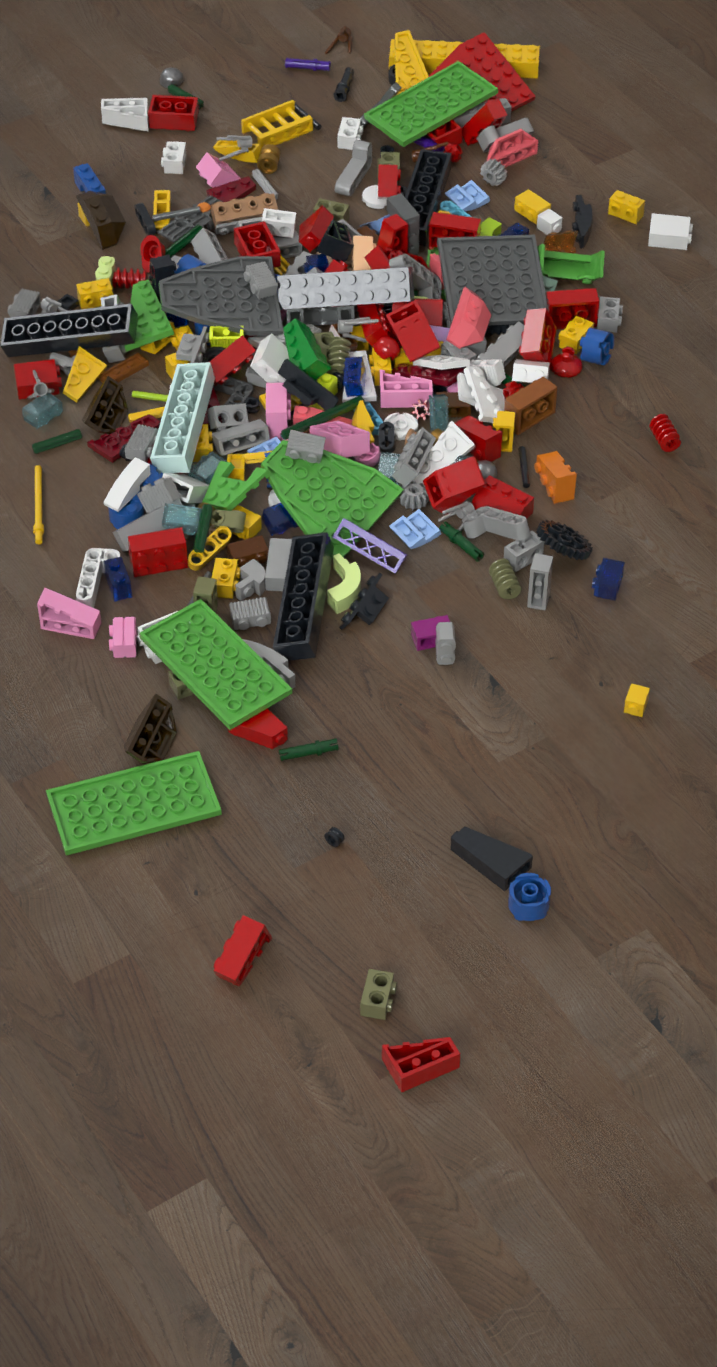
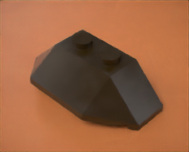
M95 191L76 195L101 249L116 246L126 221L114 197Z
M107 376L94 395L82 419L83 423L98 433L111 434L116 432L128 411L123 394V386Z
M158 694L152 697L138 716L124 744L127 754L141 763H153L164 760L177 733L171 703Z

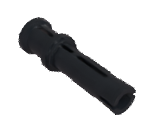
M350 67L345 69L342 80L337 84L333 94L334 99L338 102L345 101L350 90L349 84L354 74V70H351Z

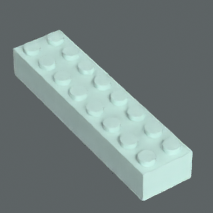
M211 362L177 364L150 457L152 465L157 467L156 471L159 474L161 472L190 473L215 380Z

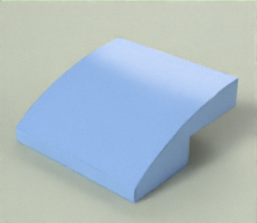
M472 180L462 187L457 184L445 192V195L465 212L481 207L490 201L489 196Z
M420 509L407 518L403 515L389 526L410 549L420 547L441 535L440 529Z

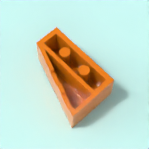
M557 451L537 455V461L534 464L535 471L539 473L541 483L545 485L547 495L551 497L554 504L574 500L577 476L575 471H570V465L564 464L565 460Z

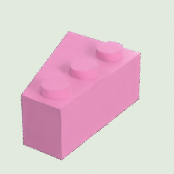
M380 369L381 408L413 407L412 404L418 405V399L421 400V403L428 400L427 405L432 406V380L414 376L410 378L402 377L400 373H395V375L387 374L385 370Z
M284 382L266 383V425L268 426L269 437L272 439L277 436L282 441L284 439L280 433L283 429L288 428V420H291V394L282 386Z
M44 588L37 603L41 629L95 639L101 625L100 610Z

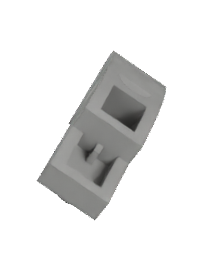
M242 639L292 689L296 687L295 674L288 669V659L269 647Z

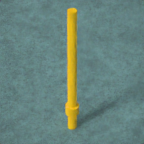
M40 465L35 466V524L33 526L35 543L38 545L42 544V535L44 534V525L42 524V467Z

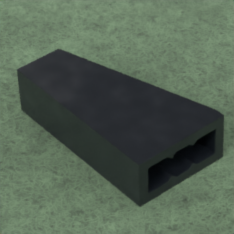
M466 826L460 831H456L451 837V851L503 891L510 887L511 882L518 875L526 873L532 868L533 855Z

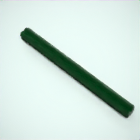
M357 396L283 429L280 435L284 440H287L290 430L304 432L310 426L322 424L356 409L359 401L363 400L365 402L362 396Z

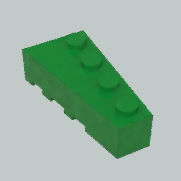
M295 318L283 327L289 360L314 380H317L332 368L327 363V358L322 354L321 347L316 343V339L307 325Z

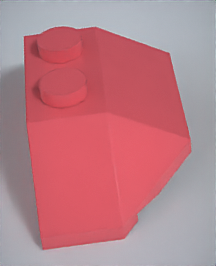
M523 129L516 130L494 141L489 149L487 160L496 159L497 162L501 161V164L505 167L537 154L538 140Z
M467 287L463 288L446 339L459 349L482 342L491 318V313L485 302Z

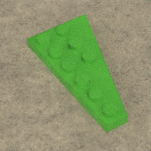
M149 279L134 284L130 304L133 305L138 314L135 344L125 345L126 351L174 335L173 329L165 312L161 309V304Z

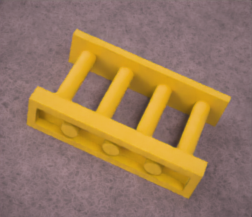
M291 100L242 119L241 128L243 134L252 131L257 136L258 144H261V147L267 144L276 146L313 131V118L310 115L301 118L295 112V101ZM291 116L295 121L288 123L284 118ZM278 121L282 126L275 128L271 123ZM265 126L269 131L262 133L258 128Z

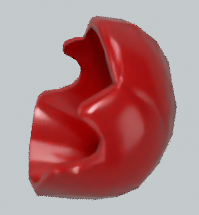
M389 336L379 338L373 345L374 351L382 359L392 357L391 360H394L400 355V345Z

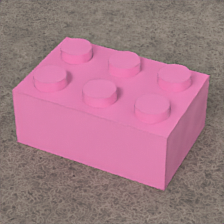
M339 420L310 426V434L326 437L324 450L348 459L351 456L361 457L365 453H370L369 431Z

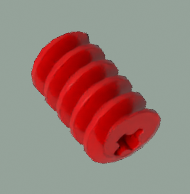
M118 267L113 274V288H116L118 284L119 288H123L125 285V288L129 289L130 285L133 288L134 284L148 280L146 269L140 274L139 269L134 273L133 268H131L129 273H127L126 268L121 272L120 267Z
M659 414L651 420L649 428L661 449L665 452L676 450L681 445V440L668 415Z

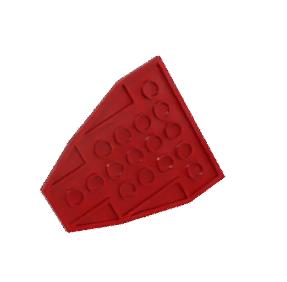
M485 32L461 43L429 75L430 77L459 61L498 88V94L486 101L506 98L511 105L512 112L535 100L533 92Z

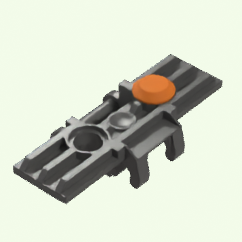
M210 195L197 205H192V207L200 206V213L181 217L176 216L175 220H172L168 225L159 230L158 234L175 243L198 224L202 227L207 225V229L209 231L212 230L214 226L211 218V206L216 202L222 201Z

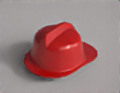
M149 235L143 239L140 247L143 269H146V272L151 273L149 271L150 259L165 256L166 249L154 235Z

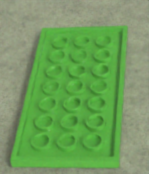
M457 61L364 113V119L402 147H405L498 94V88Z
M202 599L139 633V638L229 730L292 694V688Z
M199 751L46 790L48 802L66 856L222 815L221 807Z

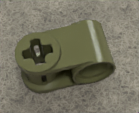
M237 510L212 511L210 523L216 529L220 526H226L231 532L242 533L244 531L246 513Z

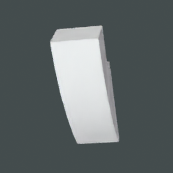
M135 457L115 481L104 501V505L119 512L140 491V485L151 475L150 464Z

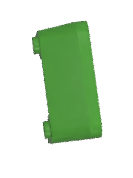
M545 244L537 246L542 275L545 277L580 280L583 284H592V281L603 277L605 251H600L593 255L546 251Z

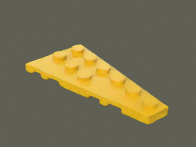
M410 30L395 33V82L402 87L398 92L400 94L429 77Z

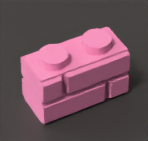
M114 617L113 625H109V635L113 637V639H109V650L113 651L115 658H124V656L127 658L136 657V618Z

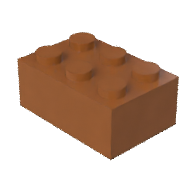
M544 376L505 399L504 411L515 412L514 433L517 436L555 413L557 386Z

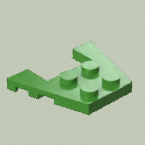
M220 461L202 502L211 504L217 510L232 511L247 497L245 494L250 489H256L260 485L258 482L264 477L267 479L271 473L268 469L256 467L247 481L227 478L235 467L231 462Z

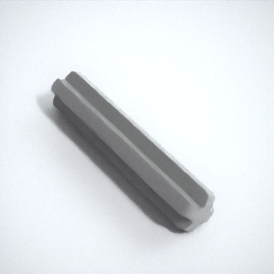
M259 169L253 170L252 176L264 192L274 193L277 200L278 193Z

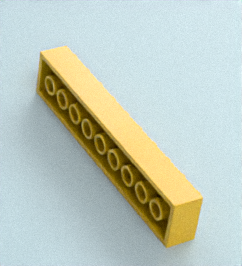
M391 39L389 68L395 64V39ZM414 40L428 74H431L463 43L459 41ZM494 44L521 78L538 79L540 46Z

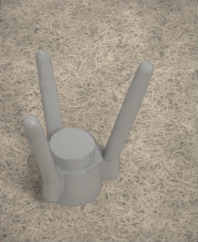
M250 135L217 137V140L237 141L238 147H241V150L219 158V161L248 152V148H252V137Z
M49 297L41 301L42 314L53 313L57 309L61 312L67 311L60 307L62 303Z
M370 317L338 320V333L342 334V337L368 342L365 338L349 334V332L353 331V325L378 323L379 320H372Z
M32 371L36 384L34 385V393L27 398L28 400L55 391L54 389H48L45 383L40 382L36 371Z
M465 501L462 504L444 510L442 513L446 515L439 518L438 522L455 514L463 519L475 511V508L471 502ZM462 523L461 526L458 528V530H460V531L463 530V528H464L463 523Z

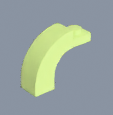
M340 553L333 556V569L343 581L339 585L327 590V603L336 614L347 610L353 601L359 598L357 595L361 591V572L356 562L349 564L348 560L344 559Z

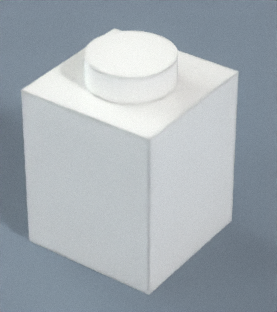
M547 209L537 216V228L551 237L562 230V217L551 209Z

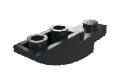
M575 195V202L572 203L573 212L576 213L575 222L572 223V230L575 232V240L579 243L581 249L585 247L590 238L593 214L591 204L585 205L582 195Z

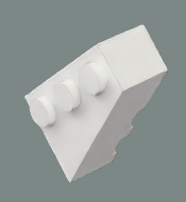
M147 98L101 99L103 124L148 131Z

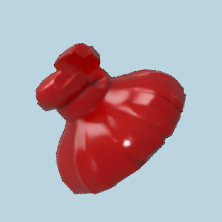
M566 346L562 349V354L560 353L552 359L551 370L560 377H573L582 371V362L577 356L573 355L575 351L572 347Z

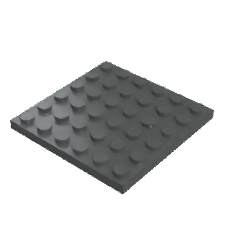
M535 235L445 237L437 239L450 326L464 287L470 289L485 302L491 313L488 325L516 324L518 321L524 324L527 310L542 308L548 310Z

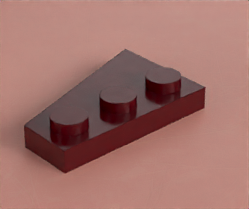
M248 176L206 191L208 197L212 195L222 202H229L232 199L246 197L256 190V184Z

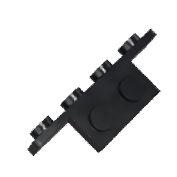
M284 360L278 370V374L286 379L282 386L287 389L288 393L295 395L306 406L317 403L325 410L336 406L339 398L290 360Z
M383 574L372 575L367 580L366 584L368 586L364 587L357 595L360 598L353 601L349 607L351 611L346 612L341 618L342 624L339 627L341 630L352 621L355 615L368 625L373 623L389 599L388 596L375 587Z

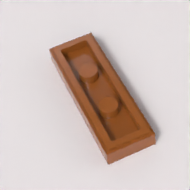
M136 353L105 370L98 380L103 383L106 377L109 376L115 381L120 382L149 366V361L141 354Z

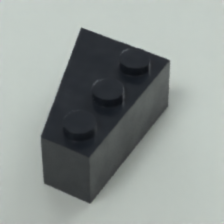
M332 220L316 252L330 256L337 262L341 260L346 262L354 246L347 225Z
M170 255L150 259L149 271L151 276H149V280L152 281L151 286L160 304L159 281L175 275L174 271L177 270L176 263L171 260Z

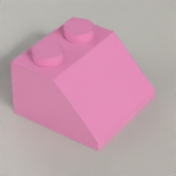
M207 152L196 166L200 171L199 175L207 179L206 183L212 188L241 179L226 162L219 161L217 157Z

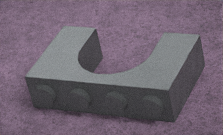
M402 193L387 197V212L390 216L398 214L408 223L407 254L419 256L420 215Z
M354 306L286 309L287 324L295 318L305 325L338 324V320L355 319Z

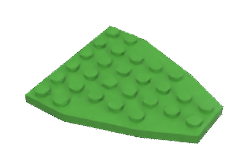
M282 440L261 463V468L268 469L271 473L267 478L282 505L305 535L327 532L334 546L333 556L340 553L345 558L352 548L333 538L342 519L345 518L369 531L398 499L404 489L377 469L323 450L320 463H310L303 459H292L285 455L288 441ZM343 527L338 536L343 539L351 538L350 530ZM362 537L355 539V543L357 544Z

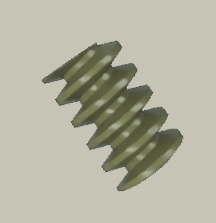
M331 337L328 364L332 368L327 372L329 374L335 372L343 374V372L348 371L346 365L349 364L347 359L350 358L348 353L351 348L348 346H351V342L342 337Z
M503 558L493 562L489 568V573L499 596L503 599L517 597L521 593V586L510 565V561Z

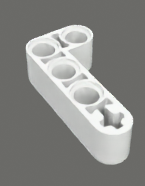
M91 548L86 551L76 591L78 602L94 608L102 573L115 574L121 570L119 551L104 548Z

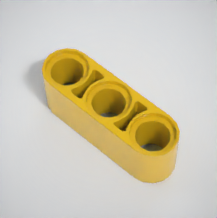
M220 526L206 539L205 546L211 545L214 547V550L209 552L204 549L203 553H196L193 550L188 557L189 568L195 571L202 569L230 543L231 530L226 526ZM220 533H224L227 535L228 538L222 540L218 537V535ZM194 557L200 558L201 562L195 564L192 562L191 559Z

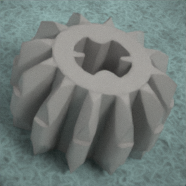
M489 159L480 168V174L487 181V184L490 183L491 186H498L506 179L507 170L504 169L505 166L501 164V161L497 162L496 159Z
M415 481L413 484L409 483L406 487L402 485L404 490L399 498L401 505L405 506V509L411 508L413 511L414 509L426 507L429 497L423 483L417 484Z

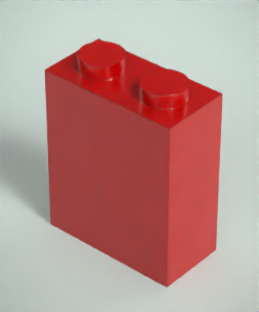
M55 359L14 364L19 399H27L34 393L36 380L32 372L33 370L36 371L40 382L45 383L48 389L55 390L53 393H47L44 396L60 394L59 387H62L61 377H57L60 376L59 366L55 365Z

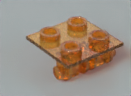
M569 230L564 233L552 232L547 234L543 243L545 244V250L559 252L560 249V252L576 253V247L573 246L578 231Z

